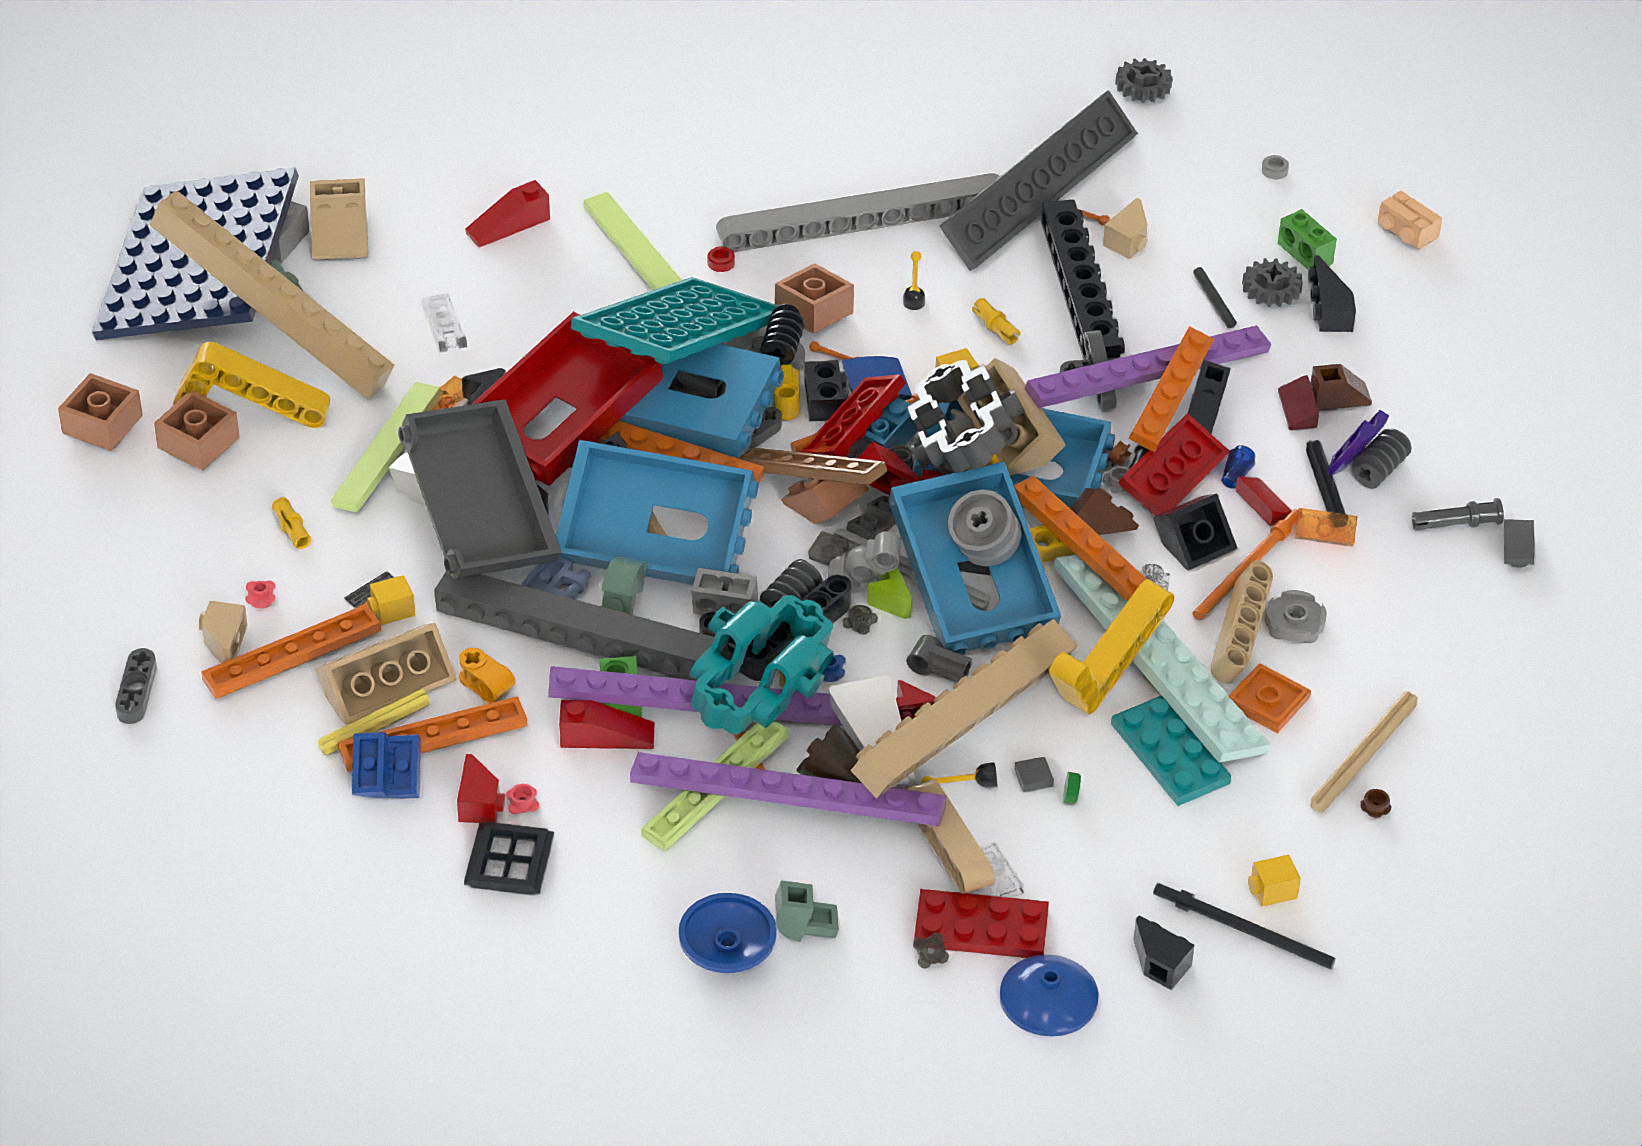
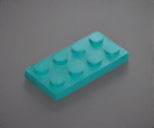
M1162 695L1111 717L1113 728L1177 806L1231 784L1232 775L1221 762L1219 763Z

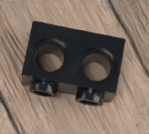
M839 360L804 362V386L809 422L827 421L848 397V391H843L846 388L845 371L840 372Z

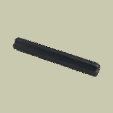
M1309 440L1306 443L1307 447L1305 450L1330 523L1334 528H1343L1346 526L1348 518L1333 475L1327 473L1329 463L1322 443L1319 440Z

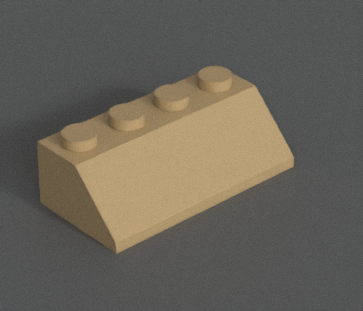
M994 358L986 368L995 382L1000 395L1014 389L1026 411L1013 418L1018 431L1017 438L1012 444L996 453L999 462L1005 461L1010 476L1047 465L1066 444L1043 409L1038 408L1024 389L1026 384L1016 369ZM963 392L957 401L964 412L973 420L975 428L980 429L982 427L971 409V403ZM992 395L978 401L981 408L994 401Z
M436 622L421 625L315 667L325 697L344 725L356 721L419 689L428 692L457 680Z

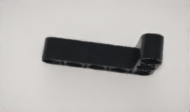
M831 575L801 599V601L811 600L818 603L823 610V616L828 618L833 624L847 613L851 607V581L846 576ZM715 611L702 614L699 619V633L715 637V634L708 629V625L716 613ZM782 621L775 633L767 640L766 646L757 655L752 652L753 639L746 650L739 672L753 681H761L768 664L796 638L791 633L790 625ZM731 636L728 640L729 661L732 659L736 648L735 640Z

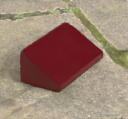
M1308 375L1279 387L1278 394L1288 429L1317 428L1319 410Z

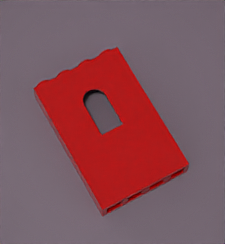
M574 311L472 403L506 400L534 479L548 486L574 463L579 440L596 443L663 379L661 363L656 362L654 357L635 355L628 348L609 346L605 340L586 338L581 335L582 332L571 329L572 318L580 315ZM555 398L576 408L572 414L545 438L531 439L525 435L524 429L526 425Z

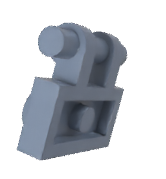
M559 557L555 562L536 565L521 585L574 599L577 594L583 593L588 587V581L592 575L586 569H582L579 574L574 573L573 562ZM562 584L568 586L565 591L559 589Z

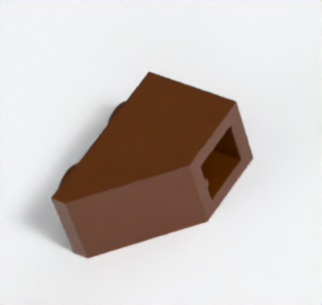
M1342 364L1313 366L1310 383L1318 410L1372 405V399L1365 381Z
M1100 487L1098 489L1085 488L1071 507V510L1099 535L1137 530L1140 526L1133 520L1134 515L1123 506L1118 508L1111 502L1113 497Z

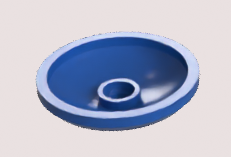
M717 893L701 898L685 911L679 923L678 937L683 952L696 965L717 973H737L759 965L770 955L776 943L777 927L772 913L758 900L738 893Z
M1036 955L1017 962L1006 972L1000 986V1003L1006 1016L1021 1029L1040 1036L1053 1037L1073 1033L1084 1027L1093 1018L1098 1007L1099 992L1093 976L1079 963L1058 955Z

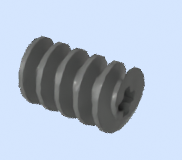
M1387 428L1382 430L1353 459L1352 472L1360 484L1370 489L1377 488L1411 454L1412 446L1409 438L1397 429Z
M797 559L761 593L760 601L772 608L786 595H793L801 600L821 584L823 578L820 572L808 561Z

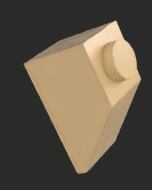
M1135 198L1108 221L1104 227L1103 246L1128 259H1131L1136 253L1143 251L1148 242L1146 237L1148 224L1141 199Z
M209 601L206 611L201 612L199 617V630H203L204 643L220 663L237 657L248 627L246 607L240 604Z

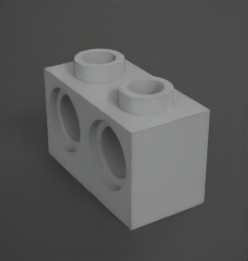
M698 568L691 590L693 614L702 615L710 611L717 612L722 607L736 614L747 602H757V576Z

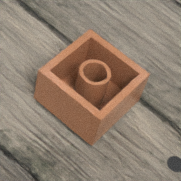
M814 263L775 283L774 304H790L795 306L805 321L804 329L814 334L853 314L854 284Z
M89 373L58 407L62 434L112 451L143 416L139 390Z
M193 390L189 391L154 422L157 448L202 471L240 438L237 412Z

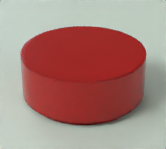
M715 247L707 254V265L716 272L729 271L735 265V254L727 247Z

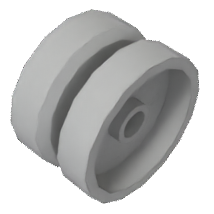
M984 489L971 491L959 498L951 508L948 518L949 533L963 556L973 564L986 567L998 565L1009 559L1018 549L1022 537L1021 524L1006 499L998 493Z

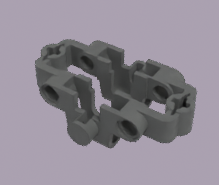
M960 360L951 365L944 364L936 367L930 372L928 378L917 384L916 392L919 400L907 406L911 418L919 430L918 435L920 437V440L910 445V448L922 469L932 463L942 474L948 475L962 472L968 468H979L987 464L995 453L1016 440L1018 431L1013 418L1026 411L1014 389L1000 395L995 382L984 364L971 370L966 360ZM964 392L982 428L966 430L956 437L955 432L938 404L953 402ZM992 395L994 401L981 408L978 401ZM939 423L942 430L929 436L927 429Z

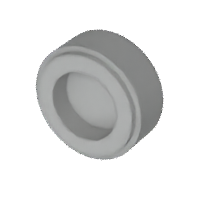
M1270 155L1263 159L1261 171L1265 177L1278 180L1288 175L1289 162L1284 157Z

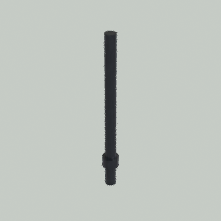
M1159 882L1154 888V895L1175 903V907L1188 912L1192 910L1332 970L1336 958L1196 899L1195 894L1186 890L1177 891Z

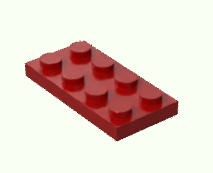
M898 374L864 378L800 452L846 457L850 452L849 448L865 436L866 429L870 424L883 415V409L900 395L899 391L906 384L903 377Z
M1187 413L1161 438L1154 452L1149 450L1121 477L1118 484L1156 516L1178 506L1227 457L1230 450Z
M920 888L913 947L1020 958L1044 955L1049 901L970 893L962 894L960 892Z

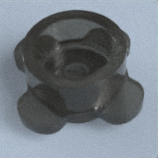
M855 605L849 609L848 617L842 620V625L844 628H852L855 632L865 635L870 632L871 625L877 623L878 616L872 613L868 606Z
M934 932L931 937L924 939L917 937L914 939L913 948L918 953L919 959L917 964L919 967L927 969L931 964H944L948 961L949 954L945 951L943 944L944 936L941 933ZM930 947L934 949L931 954L928 953V948Z

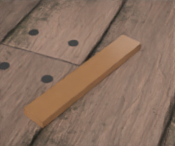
M753 447L740 457L742 460L764 466V473L866 485L871 484L887 472L885 462L765 448Z

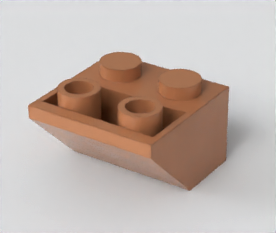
M808 478L805 481L799 480L788 488L789 493L781 501L796 513L816 524L833 518L868 491L869 487L866 484Z

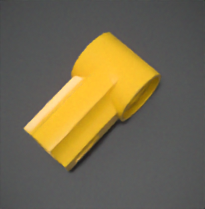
M781 365L784 378L781 386L776 387L774 391V407L781 411L782 420L788 421L797 418L800 413L799 370L795 369L792 365Z

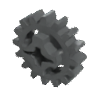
M1134 58L1132 64L1125 61L1123 67H1118L1115 85H1117V91H1123V97L1131 96V101L1133 102L1137 99L1145 103L1146 99H1150L1154 103L1156 97L1163 100L1165 94H1170L1173 76H1171L1170 69L1165 70V64L1157 65V60L1155 59L1147 61V58H1143L1142 62H1139Z
M1264 258L1262 264L1254 261L1253 267H1246V272L1243 273L1242 291L1248 293V299L1256 298V304L1258 305L1262 302L1266 303V306L1269 308L1274 303L1279 308L1282 307V302L1291 305L1292 299L1298 300L1299 293H1302V273H1297L1296 266L1289 268L1288 261L1280 264L1277 258L1273 262H1269Z

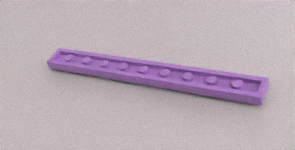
M1255 325L1210 336L1214 341L1204 360L1216 364L1231 362L1267 353L1272 344L1259 327ZM1179 344L1027 380L1024 389L1038 408H1043L1161 379Z
M550 667L548 697L593 700L601 703L698 712L691 705L696 680ZM723 683L719 688L729 691L734 698V704L742 708L749 696L758 687ZM770 688V690H772L777 695H780L783 690L777 688ZM795 691L791 696L788 708L776 719L843 726L831 707L830 696L827 693L815 692L812 697L807 698L798 691Z
M643 752L637 753L630 771L631 783L940 826L946 806V795L890 788L876 799L863 783Z

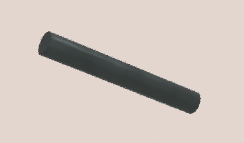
M1197 267L1193 271L1194 276L1227 328H1233L1237 324L1236 319L1204 269Z

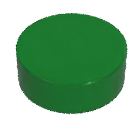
M1067 772L1063 792L1064 803L1075 804L1077 802L1081 783V775L1079 773Z

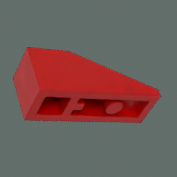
M536 179L512 188L467 226L465 233L480 248L550 220L549 194Z
M561 700L559 718L560 748L654 749V721L593 700Z

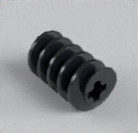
M782 304L774 308L759 349L761 354L779 357L780 365H788L794 360L805 328V321L795 306Z

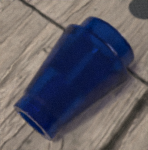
M1237 445L1229 451L1221 478L1224 486L1231 489L1236 488L1237 478L1246 476L1255 466L1256 455L1252 449L1244 445Z

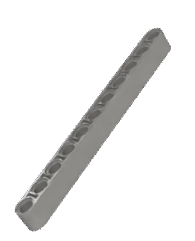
M988 173L723 217L717 222L716 231L723 247H727L733 252L945 218L952 216L1000 176L996 173Z

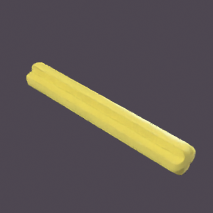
M419 689L319 738V749L324 755H329L339 750L338 742L354 738L355 733H373L428 706V694L423 689Z

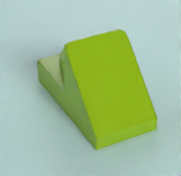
M898 567L893 571L886 572L884 575L880 574L877 577V582L868 584V605L904 619L911 618L912 596Z

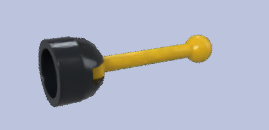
M913 251L910 255L913 261L912 286L906 288L903 294V305L910 310H919L925 305V293L917 286L918 262L922 257L919 251Z
M995 762L979 765L974 774L938 778L924 776L921 780V783L935 779L939 784L975 780L982 787H998Z

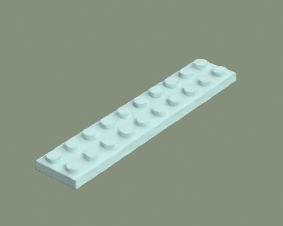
M1077 555L1056 557L1053 568L1107 630L1127 601ZM1162 620L1133 659L1135 665L1219 763L1267 754L1271 744L1234 701L1229 698L1225 690L1222 689L1192 652L1177 637L1175 632Z

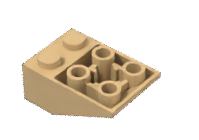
M365 178L310 181L313 260L368 257Z

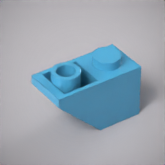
M900 398L889 403L883 409V415L878 420L873 421L866 429L867 432L863 438L885 448L898 445L905 446L919 431L907 408L910 403Z

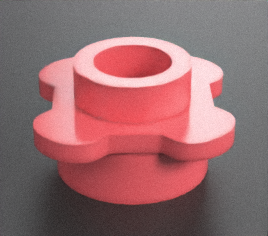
M250 581L246 584L245 587L248 591V595L245 597L246 603L255 608H266L275 601L273 590L276 588V585L273 581Z
M524 783L513 786L506 792V798L510 801L508 806L509 812L519 814L520 812L537 811L540 807L539 802L535 798L537 790Z

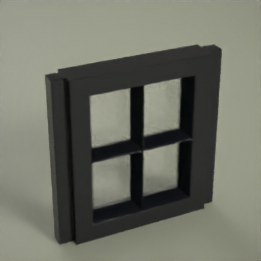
M486 821L485 823H479L464 878V885L477 889L527 895L540 894L555 836L554 831H548L546 828Z

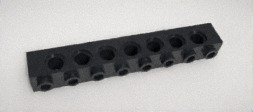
M1075 199L1042 202L1041 225L1083 360L1087 359L1084 346V332L1100 330L1107 358L1120 357V354L1125 353L1124 339L1118 336V321L1112 317L1113 307L1111 300L1106 299V283L1100 280L1099 263L1095 264L1094 246H1089V231L1087 227H1083L1082 210L1077 209Z

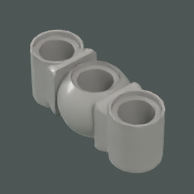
M884 531L878 533L875 539L867 541V545L857 546L848 555L845 553L841 557L832 559L829 563L828 577L836 574L848 577L851 581L852 593L853 589L860 588L861 583L872 582L880 574L884 575L886 572L893 571L898 567L901 538L894 532Z

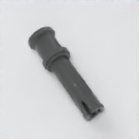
M1494 498L1493 502L1484 503L1470 501L1464 507L1412 512V518H1415L1412 519V525L1415 531L1468 524L1473 528L1478 527L1479 524L1496 522L1498 525L1504 521V510L1500 498Z

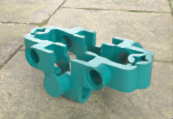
M793 595L782 597L772 608L761 601L747 602L736 614L725 607L720 608L708 625V629L715 634L712 646L699 657L690 672V676L697 680L691 698V705L701 713L702 722L711 729L722 728L728 733L740 734L753 721L767 728L788 708L791 696L795 691L810 698L822 684L824 675L821 673L827 668L834 656V651L827 647L833 629L832 622L823 616V610L818 603L811 600L801 601ZM785 621L790 625L791 633L796 638L768 664L758 688L749 696L744 706L739 708L734 704L732 694L719 687L726 680L731 681L739 673L740 666L743 664L746 650L751 641L754 639L752 652L757 655L766 646L767 640L775 633L781 622ZM731 636L735 640L736 648L732 659L728 661L720 653L722 647ZM777 669L781 670L786 677V682L780 695L770 690Z

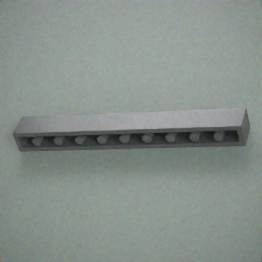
M445 572L434 589L436 610L438 612L607 658L636 656L637 666L688 680H695L690 676L691 669L699 657L712 646L714 640L713 636L482 574L454 579L451 574ZM727 642L722 647L720 655L729 661Z

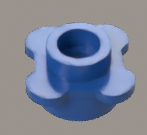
M843 655L833 656L830 664L821 673L824 675L823 681L835 682L845 675L843 665L846 663V658Z

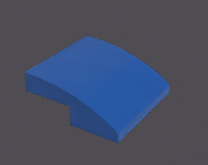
M865 356L842 361L843 370L845 371L851 392L854 391L864 378L900 374L906 384L899 391L900 395L898 398L904 401L911 399L912 393L898 358Z
M385 732L355 733L353 743L352 794L373 798H419L421 737L418 734L387 736Z

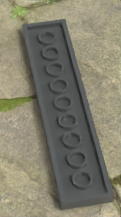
M1107 90L945 220L939 227L969 271L981 265L1042 214V202L1058 201L1138 135V132L1111 92Z

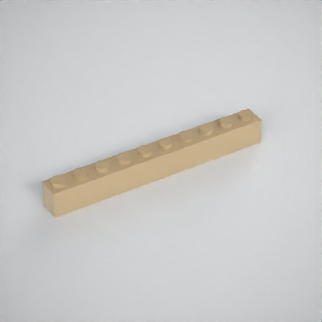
M176 190L159 202L150 224L151 227L364 398L370 399L385 386L395 364Z
M1054 619L1044 626L1041 623L1037 624L1029 631L1026 639L1023 636L1016 639L1009 646L1010 650L1008 652L1002 649L990 660L991 664L988 665L984 662L977 667L970 679L966 675L953 686V691L944 690L934 700L935 704L931 706L928 702L915 713V718L911 719L908 716L902 720L895 728L897 731L892 733L888 730L876 741L877 745L874 747L870 744L865 746L856 755L859 761L851 769L852 773L877 799L1049 674L1050 667L1055 658L1062 652L1071 655L1078 645Z

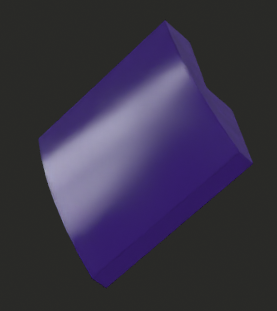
M1379 409L1369 422L1364 420L1332 456L1327 473L1335 475L1345 470L1384 427L1389 415Z

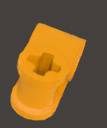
M471 647L459 654V664L462 667L459 674L461 684L475 692L485 702H495L515 686L516 680L510 669L498 663L481 649Z

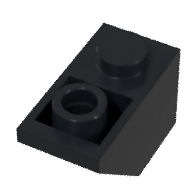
M1140 915L1136 918L1133 941L1143 975L1172 990L1192 966L1195 945L1186 938L1177 936L1164 929L1154 921H1150Z

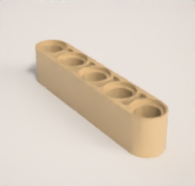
M1253 561L1235 581L1210 667L1212 675L1219 682L1231 683L1250 661L1273 581L1272 569L1262 561Z
M935 779L905 788V790L946 795ZM946 795V806L940 826L919 823L917 825L962 894L994 885V873L989 860Z

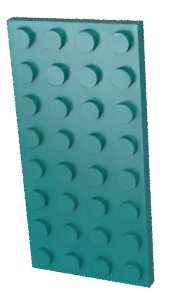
M690 277L573 317L571 329L582 332L581 335L583 337L599 338L605 340L609 346L625 347L630 349V352L635 355H649L654 357L658 363L671 364L674 360L686 358L693 353H700L706 348L716 347L717 344L729 342L738 336H745L746 333L759 331L760 328L768 326L771 313L778 305L695 277Z

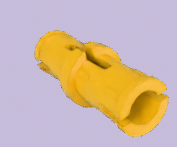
M985 298L976 300L973 304L976 307H972L973 313L986 323V327L991 332L995 331L1008 345L1014 344L1019 339L1017 336H1020L1021 332L1006 319V315L1002 311H997Z
M286 497L276 499L271 507L280 520L281 530L288 534L294 547L297 549L308 547L312 539L303 526L304 522L301 515L294 511Z

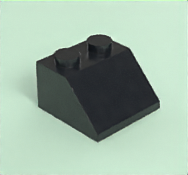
M1217 493L1199 496L1152 517L1162 544L1186 570H1191L1238 549Z

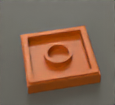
M1259 663L1229 695V698L1234 701L1247 718L1278 734L1311 696V690Z

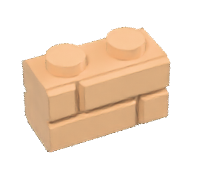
M1400 190L1392 198L1389 197L1381 202L1377 222L1384 229L1390 230L1399 236L1403 242L1409 243L1419 250L1426 246L1428 242L1431 243L1439 237L1443 218Z

